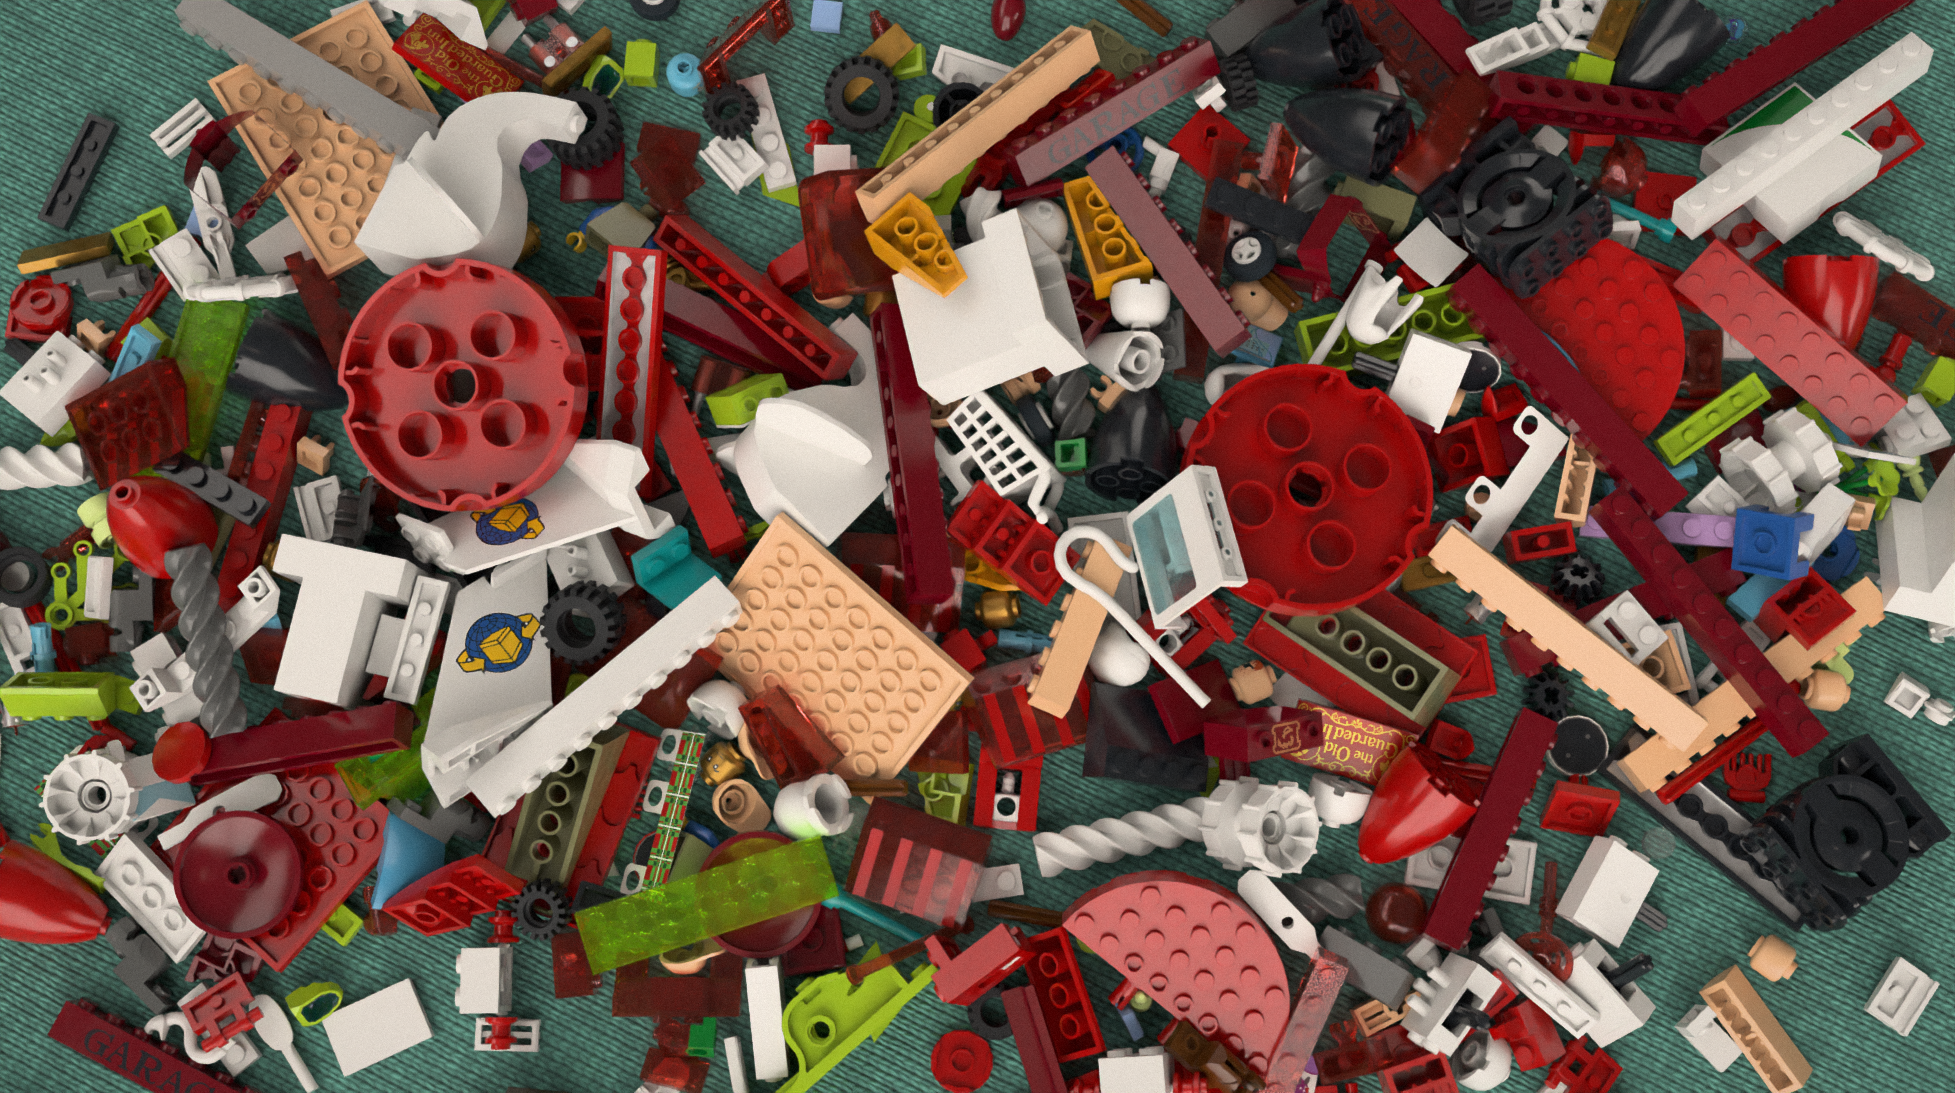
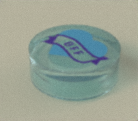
M1728 15L1722 20L1730 33V38L1727 40L1726 45L1736 46L1742 43L1749 33L1747 21L1739 15Z

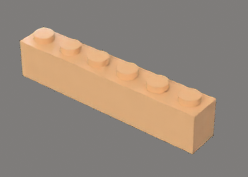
M1113 539L1122 553L1129 558L1132 547ZM1088 540L1081 553V557L1085 559L1082 568L1077 566L1074 572L1094 583L1113 598L1124 570L1115 564L1100 543L1095 540L1093 542ZM1075 587L1071 594L1066 593L1059 610L1064 613L1060 621L1055 620L1050 630L1049 637L1053 638L1050 648L1045 646L1038 660V664L1042 665L1039 675L1033 674L1027 687V692L1031 693L1028 704L1061 719L1070 709L1108 612L1099 602Z

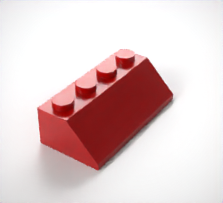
M1059 926L1027 937L1038 954L1027 961L1024 967L1029 982L1034 986L1058 1064L1106 1051L1107 1049L1066 928Z

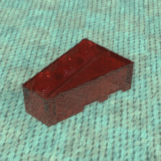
M779 684L754 694L738 707L780 790L791 783L803 782L812 776L827 773L846 757Z

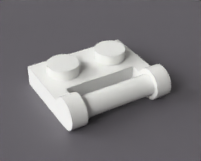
M1628 590L1622 592L1585 624L1637 665L1669 638ZM1607 619L1636 651L1634 654L1630 655L1604 625Z

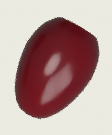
M1025 0L993 1L991 25L995 36L999 40L1010 41L1018 34L1026 16Z

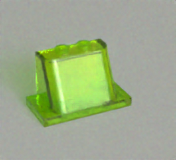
M436 686L418 700L417 706L411 705L422 723L419 728L412 732L411 749L385 753L374 763L370 756L339 761L334 765L356 805L363 811L381 797L389 801L393 796L402 801H405L407 797L414 800L431 786L422 769L421 744L425 741Z

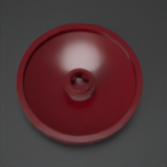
M249 810L219 813L197 825L180 846L173 869L175 895L185 915L203 931L227 939L249 938L276 927L295 907L304 883L302 853L291 832L276 819L266 814Z
M768 830L741 832L721 842L705 859L698 873L695 885V906L704 930L725 950L748 958L777 956L798 945L813 928L822 902L820 874L809 853L788 836Z

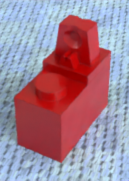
M1529 997L1520 998L1514 1005L1496 1013L1493 1016L1496 1024L1488 1029L1494 1041L1504 1038L1510 1044L1521 1072L1546 1066L1566 1053L1550 1015Z

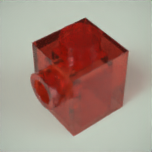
M103 622L65 628L66 637L63 638L65 654L68 655V659L79 661L80 665L83 666L99 664L101 658L117 656L116 652L110 651L109 636L114 634V628Z

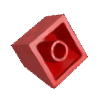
M1494 416L1473 417L1444 428L1440 433L1434 432L1427 446L1429 453L1450 475L1444 487L1440 478L1435 473L1440 493L1471 487L1480 476H1485L1490 481L1510 475Z

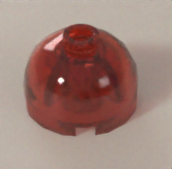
M1624 136L1623 143L1619 140L1614 143V146L1608 150L1598 166L1602 167L1601 174L1598 178L1593 175L1590 185L1595 187L1597 192L1612 198L1626 196L1633 190L1639 191L1648 179V176L1645 175L1648 159L1644 150L1634 141Z
M1388 882L1377 887L1369 895L1366 902L1365 921L1370 931L1379 940L1393 945L1407 944L1419 937L1418 934L1426 919L1429 907L1424 896L1414 886L1403 882Z

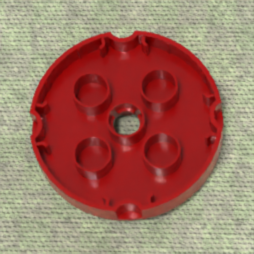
M456 258L454 262L442 265L422 263L396 275L381 286L369 298L353 321L342 349L338 370V384L346 390L349 397L348 409L341 417L350 442L361 461L384 486L395 494L420 506L441 511H479L499 508L514 503L539 489L553 477L571 453L579 437L588 402V371L585 354L571 320L559 303L543 287L525 275L504 266L472 259ZM459 369L470 370L475 379L474 395L466 403H459L454 400V387L451 379Z
M1290 364L1265 369L1252 374L1227 390L1211 406L1197 424L1183 454L1180 473L1190 465L1216 467L1248 579V582L1242 587L1226 588L1245 601L1265 610L1291 616H1321L1357 606L1384 590L1407 569L1415 558L1412 551L1419 534L1429 528L1433 506V479L1428 456L1418 432L1402 409L1388 395L1376 386L1370 389L1355 387L1348 380L1344 370L1317 364ZM1297 473L1315 478L1319 483L1322 494L1319 501L1314 504V507L1303 506L1291 496L1289 485Z

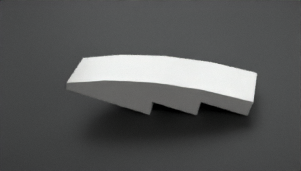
M1534 22L1520 29H1517V27L1467 48L1465 52L1479 76L1496 73L1497 70H1506L1561 49V45L1543 22L1540 24Z

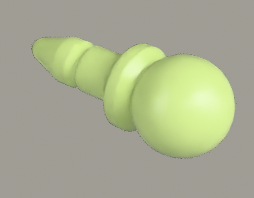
M1921 456L1914 457V459H1917L1915 465L1896 463V466L1903 471L1902 477H1910L1909 481L1912 488H1914V493L1922 502L1928 494V490L1924 486L1925 483L1922 476L1919 474L1924 471V468L1919 466Z
M1139 990L1129 1002V1005L1136 1012H1145L1151 1007L1153 999L1144 991Z

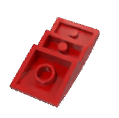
M977 480L947 521L946 533L1005 579L1044 606H1047L1065 581L1056 569L1054 560L1055 546L1059 537L1044 524H1040L1036 519L1031 518L1010 499L1001 497L983 480ZM1069 546L1066 558L1071 569L1074 568L1081 555Z
M476 854L450 863L415 881L383 903L381 910L428 937L470 927L474 915L495 911L499 899L521 894L524 882L482 855Z

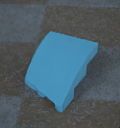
M389 810L382 834L384 844L376 867L378 878L371 898L372 909H381L383 903L427 874L444 867L445 844L398 818L391 810Z

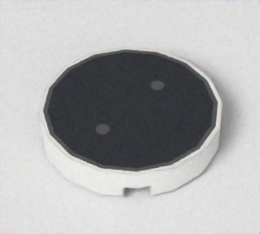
M1477 341L1458 343V345L1469 348L1472 353L1459 388L1466 390V393H1479L1486 386L1490 385L1492 387L1496 384L1501 376V358L1497 357L1491 349L1484 347L1483 343Z
M1579 715L1559 720L1555 733L1559 734L1557 742L1551 751H1546L1547 759L1553 768L1566 776L1579 774V777H1581L1582 775L1588 776L1596 772L1597 768L1607 757L1609 750L1607 735L1601 726L1591 718Z

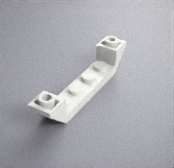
M260 565L238 585L244 597L225 614L227 621L225 635L232 644L233 652L240 648L277 613L280 589L264 566ZM184 652L167 669L150 668L129 688L143 710L151 712L190 694L193 691L192 683L196 672L187 664Z

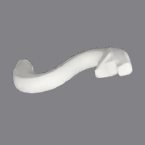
M176 1011L165 1015H157L150 1019L144 1027L145 1032L148 1034L158 1031L160 1039L165 1041L170 1026L174 1024L180 1025L184 1030V1047L187 1055L192 1060L201 1064H210L220 1060L228 1053L227 1050L236 1043L232 1037L228 1039L229 1043L222 1048L217 1046L206 1053L198 1047L197 1034L193 1032L183 1012Z

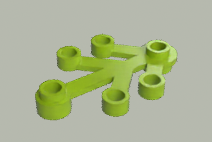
M78 541L73 547V552L77 556V591L69 599L67 579L72 575V567L68 563L60 562L54 564L51 568V575L54 578L55 601L47 607L45 619L48 623H51L53 629L67 630L73 627L77 621L100 620L103 623H109L108 619L85 617L84 609H79L85 602L88 557L92 556L95 552V547L90 541ZM116 543L114 545L115 554L112 556L114 558L113 573L125 561H129ZM81 544L88 545L89 552L87 555L80 554L79 547ZM59 566H64L67 570L64 577H59L56 573ZM125 583L122 586H112L111 593L115 588L139 587V585L136 583ZM60 609H64L68 613V617L64 621L60 620L57 616Z

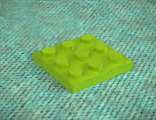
M903 111L868 181L937 129L936 126ZM977 158L964 167L961 173L954 175L946 181L939 190L932 192L922 200V202L930 207L934 216L952 214L962 195L961 187L965 183L968 174L977 164Z

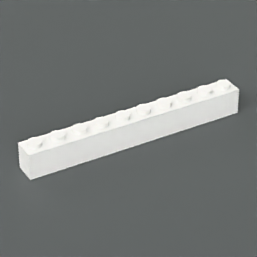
M1910 32L1674 201L1671 221L1691 240L1695 239L1927 73L1934 49L1913 32Z
M713 576L464 781L465 784L494 818L499 814H506L515 806L516 800L524 793H531L537 789L542 782L541 779L547 774L561 769L571 754L576 750L581 751L591 743L592 737L600 730L609 729L617 721V716L623 711L637 706L647 691L661 686L667 679V675L675 668L679 669L685 666L690 661L691 655L699 648L709 646L715 640L716 634L723 628L733 626L739 620L740 614L743 613L740 602L716 576Z

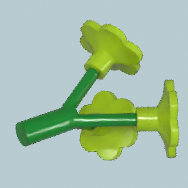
M1873 442L1868 444L1873 449L1881 450ZM1869 458L1862 463V468L1834 486L1848 494L1875 498L1876 505L1873 519L1881 521L1890 506L1891 496L1898 493L1900 474L1895 470L1893 462ZM1874 470L1873 474L1868 476V479L1855 481L1866 472L1871 473ZM1867 485L1871 487L1877 486L1880 495L1871 492L1865 494L1853 490V488Z

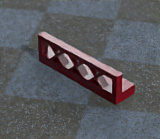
M1028 982L1001 991L1000 996L1031 1093H1067L1033 984Z

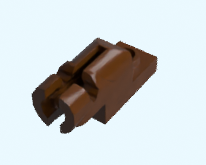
M1187 1021L1178 1023L1163 1047L1192 1075L1196 1071H1201L1202 1077L1208 1078L1209 1089L1219 1088L1223 1093H1253L1252 1091L1257 1088L1261 1091L1266 1089L1267 1084L1254 1071L1249 1070V1066L1236 1057L1221 1042H1208Z

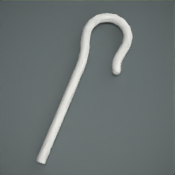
M1084 525L1075 526L1064 532L1056 542L1054 551L1056 569L1062 578L1078 590L1091 596L1107 609L1203 709L1211 699L1108 593L1094 583L1082 578L1071 569L1067 562L1066 552L1072 541L1078 538H1090L1100 543L1115 564L1129 573H1136L1139 570L1138 563L1127 558L1111 536L1100 528Z

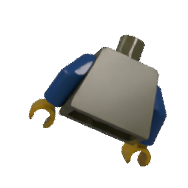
M621 202L616 206L596 208L592 210L579 226L580 231L578 233L572 232L567 235L566 243L571 246L575 240L579 239V243L574 247L573 251L576 253L584 252L588 243L607 259L608 245L657 249V243L653 241L656 226L652 223L657 218V212L649 204H645L637 211L627 202Z
M685 815L662 902L659 904L675 909L695 906V885L698 873L707 856L720 844L712 830L694 820L687 821Z

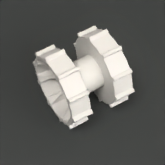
M1795 407L1786 412L1781 409L1763 421L1765 427L1764 435L1761 437L1765 441L1767 449L1749 436L1742 441L1740 438H1737L1719 450L1722 455L1721 463L1718 466L1722 469L1728 484L1750 505L1769 506L1768 511L1790 514L1797 511L1795 503L1799 495L1795 492L1792 482L1805 490L1807 495L1816 491L1820 492L1828 482L1832 485L1840 482L1838 475L1840 468L1843 466L1839 463L1836 452L1832 447L1833 442L1828 440L1815 424L1814 419L1810 420L1805 415L1799 413Z
M122 746L125 760L139 757L126 751V747ZM105 749L87 751L81 755L77 753L64 755L65 760L51 774L44 775V779L47 781L44 788L43 802L39 803V807H44L48 819L54 826L51 831L61 832L65 836L77 840V845L90 843L91 840L116 839L118 834L127 833L131 830L138 833V827L146 821L143 820L133 824L131 819L138 818V814L135 811L138 805L139 791L143 790V787L137 785L135 776L128 767L131 764L130 761L122 762L116 757L105 754ZM100 787L106 791L104 802H101L97 796V791Z
M1240 776L1239 780L1220 779V785L1211 793L1209 798H1204L1203 800L1205 807L1202 814V825L1198 827V830L1202 831L1203 840L1207 847L1206 855L1213 856L1217 861L1223 863L1224 869L1242 871L1243 867L1255 866L1262 870V875L1279 878L1282 876V873L1293 872L1301 874V868L1308 862L1312 854H1317V849L1315 848L1319 827L1322 826V822L1318 819L1317 810L1314 805L1315 796H1309L1305 791L1298 788L1297 782L1279 780L1278 785L1259 784V779Z

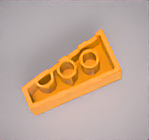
M1086 176L1063 183L1065 207L1096 300L1110 297L1112 286L1123 280L1140 278V284H1150V279H1154L1152 263L1147 256L1143 255L1138 243L1124 228L1123 222L1112 211L1109 202L1092 178Z

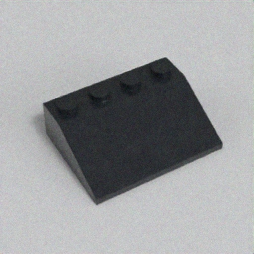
M1091 682L1082 777L1181 792H1206L1209 760L1208 756L1205 755L1203 733L1173 745L1150 692Z

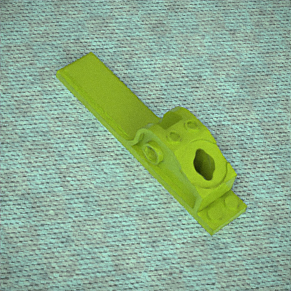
M888 956L865 963L866 966L842 973V970L816 979L813 976H809L795 989L799 994L789 1002L782 1016V1032L786 1042L797 1055L799 1072L775 1093H805L933 980L931 976L940 968H936L933 964L928 966L924 961L909 974L913 978L910 982ZM856 979L864 981L860 987L852 985ZM819 1021L825 1022L829 1026L830 1033L826 1038L818 1036L815 1032V1025Z

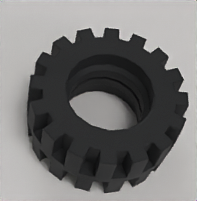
M999 982L968 1006L969 1022L980 1036L989 1040H1003L1013 1035L1008 1018L999 1025H992L984 1019L982 1014L983 1005L988 999L993 997L1001 998L1000 992L1012 988L1011 986Z

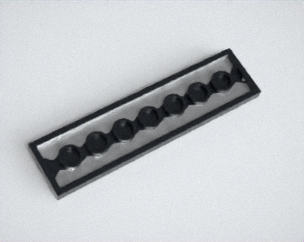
M1636 722L1632 723L1610 750L1596 772L1792 932H1798L1804 924L1802 914L1794 905H1791L1784 899L1781 893L1782 890L1778 885L1764 875L1758 861L1740 845L1739 833L1746 827L1752 826V822L1755 820L1751 815L1705 778L1673 802L1664 805L1656 796V791L1652 793L1648 789L1640 793L1616 764L1652 736ZM1673 770L1665 778L1669 782L1679 774H1676Z

